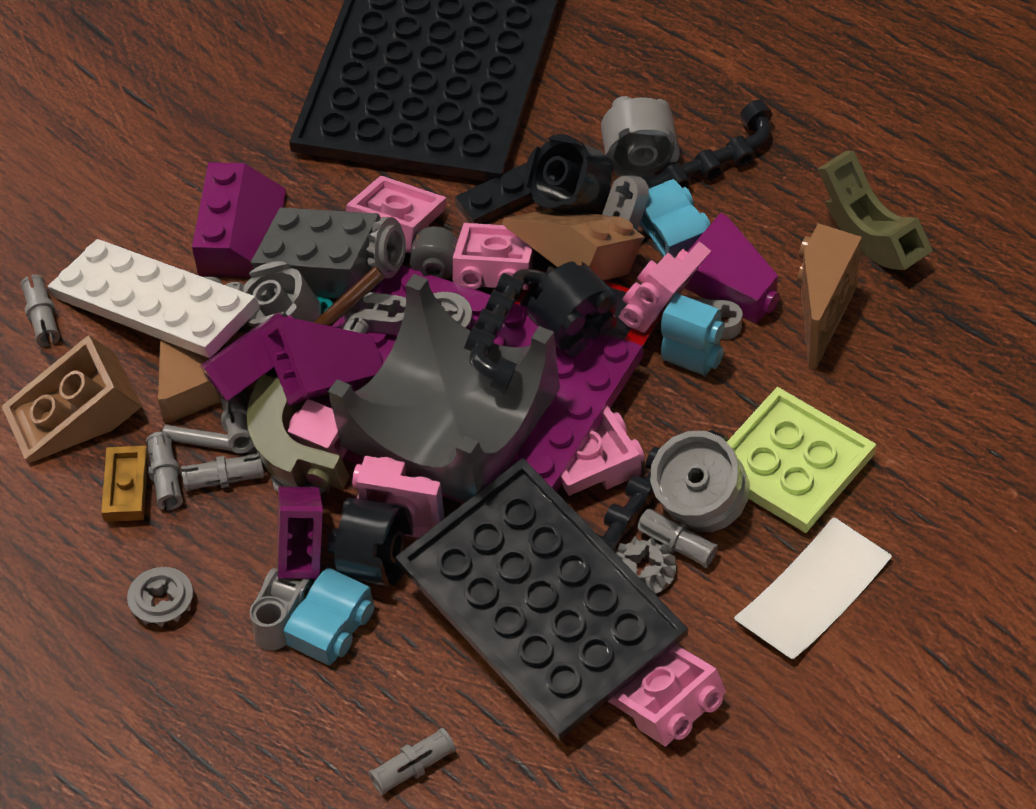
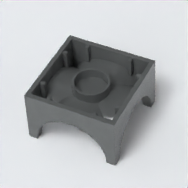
M413 274L406 284V306L397 339L378 373L368 384L355 392L351 385L338 379L328 391L341 447L363 457H389L396 461L405 462L406 476L413 478L426 477L432 481L440 482L443 493L467 502L505 472L560 390L554 332L539 326L531 338V345L515 348L493 343L487 356L490 361L499 364L503 357L517 363L505 394L490 388L492 379L480 374L473 367L470 361L471 351L464 349L470 331L452 318L440 305L430 289L428 279Z

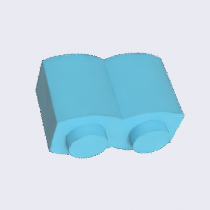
M672 179L649 189V197L640 226L651 237L662 257L669 253L675 258L682 249L688 251L709 227L710 221L705 213H699L694 207L693 198L686 187L682 188Z
M675 293L662 316V360L705 377L711 368L716 369L724 353V347L720 346V339L725 324L721 322L720 310Z
M327 567L312 585L306 599L298 605L283 630L287 646L329 666L338 656L343 657L351 646L352 633L360 624L365 625L374 611L370 587Z

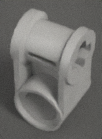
M272 568L268 572L262 589L250 608L254 639L259 647L272 651L280 649L287 644L283 630L292 613L306 599L314 584L312 579H303L301 581L295 578H278V569Z

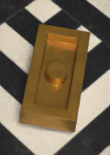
M146 445L106 448L101 510L104 522L144 520L148 470V451Z

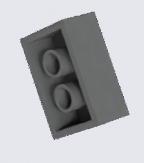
M280 207L251 264L255 269L270 262L281 261L288 263L291 268L297 269L316 296L339 299L372 269V266L368 265L367 262L369 258V251L366 250L369 246L368 234L373 233L372 226L374 222L380 221V215L378 213Z

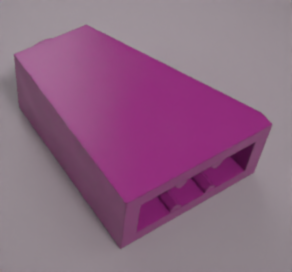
M720 213L687 251L689 253L699 241L711 250L684 289L704 299L734 302L742 309V318L757 324L765 313L770 314L778 304L780 293L777 292L778 275L726 215Z
M277 312L199 365L222 399L228 401L274 367L261 331L278 318L283 317L281 313Z
M286 316L278 318L261 331L289 405L329 395L328 391L337 379L351 385L352 389L364 386L372 380L383 365L382 354L376 347L372 335Z
M278 487V578L317 579L320 575L323 509L319 487Z

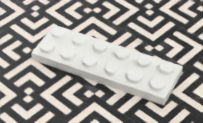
M99 239L90 244L77 259L62 270L59 276L47 286L53 298L208 358H211L260 308L256 297Z

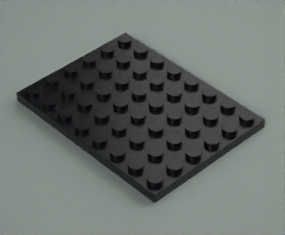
M344 0L290 138L291 152L488 181L493 178L501 179L503 173L506 172L561 0Z

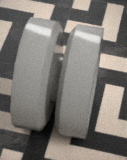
M687 431L672 437L658 450L651 464L650 482L655 497L677 524L686 523L690 531L715 532L729 526L742 514L749 499L750 482L743 464L722 437L708 431Z

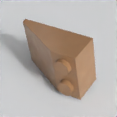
M549 209L507 217L502 222L503 226L555 266L559 267L571 261H574L579 266L582 265V261L602 280L628 275L644 239V236L633 228L630 221L617 216L591 213L566 214Z
M819 223L812 236H805L802 241L799 258L803 259V263L797 277V282L802 284L801 307L808 367L815 370L858 286L862 241L861 236Z
M88 335L1 407L24 459L31 463L113 431L139 410L142 405L117 354Z

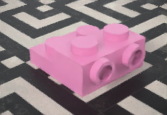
M380 176L346 205V212L378 213L380 218H395L400 223L405 235V252L411 253V245L417 232L428 228L429 224L445 211L446 197Z
M463 223L453 255V282L471 289L483 287L496 288L503 272L512 276L518 270L533 269L535 250L503 225ZM524 284L522 289L528 290L530 284Z
M699 241L689 253L682 249L675 258L667 253L658 264L651 260L637 277L642 284L640 285L636 282L623 297L622 301L627 305L621 311L618 318L627 326L645 333L657 320L665 305L668 306L675 293L680 294L711 250Z
M608 405L603 411L604 419L596 432H589L590 439L582 451L578 450L576 452L577 459L569 471L565 469L561 475L562 486L569 496L600 482L607 490L630 480L635 474L638 476L642 475L641 462L645 461L644 452L636 439L630 440L626 434V426L621 415L618 412L612 413Z
M365 456L362 465H356L352 485L353 488L358 489L357 498L408 508L413 522L412 537H422L445 519L440 482L432 481L426 477H407L405 462L396 461L389 457L376 458Z
M676 645L608 702L633 717L640 731L666 747L674 739H684L690 733L693 722L705 711L714 712L723 701L726 689L715 667Z

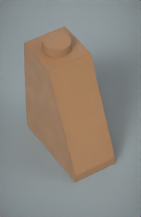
M248 332L235 333L215 354ZM160 339L158 402L164 423H172L219 403L220 395L199 366L210 358ZM255 382L248 385L242 391L244 392L251 388H254L256 385Z

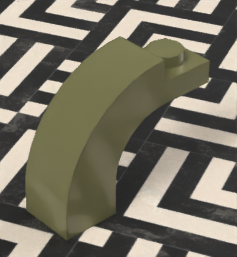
M845 151L818 168V172L830 196V199L825 202L830 214L842 231L862 237L861 251L872 261L890 269L905 270L933 251L918 217L898 216L889 211L879 201L872 191L854 151Z
M263 374L259 377L249 399L247 426L250 438L265 468L278 482L286 487H304L308 480L321 488L332 486L343 490L350 476L341 456L299 444L287 432L292 416L295 412L301 410L305 401L289 405L279 378Z

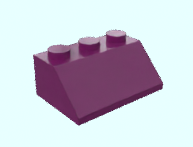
M208 162L192 243L198 276L251 278L249 273L254 270L251 261L279 208H284L287 193L284 187L245 163Z

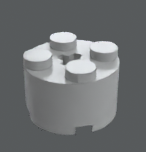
M622 96L613 101L612 108L607 111L602 119L601 133L605 155L611 159L615 175L619 177L646 176L649 179L655 176V172L678 161L680 154L674 117L667 101L642 97L630 98L628 96Z
M270 262L255 268L249 273L251 279L244 286L239 283L235 288L255 296L260 306L243 325L247 332L277 312L281 313L283 317L291 315L292 318L314 322L321 315V305L317 296L297 269L291 268L285 262Z

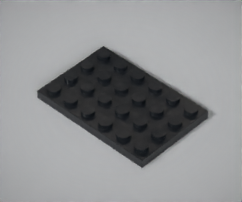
M524 458L395 557L397 565L559 741L688 636L687 626Z

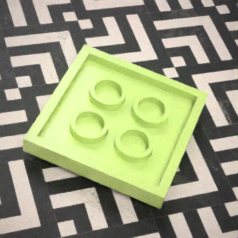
M779 387L775 388L727 441L747 473L750 482L749 499L805 533L808 532L876 452V444Z

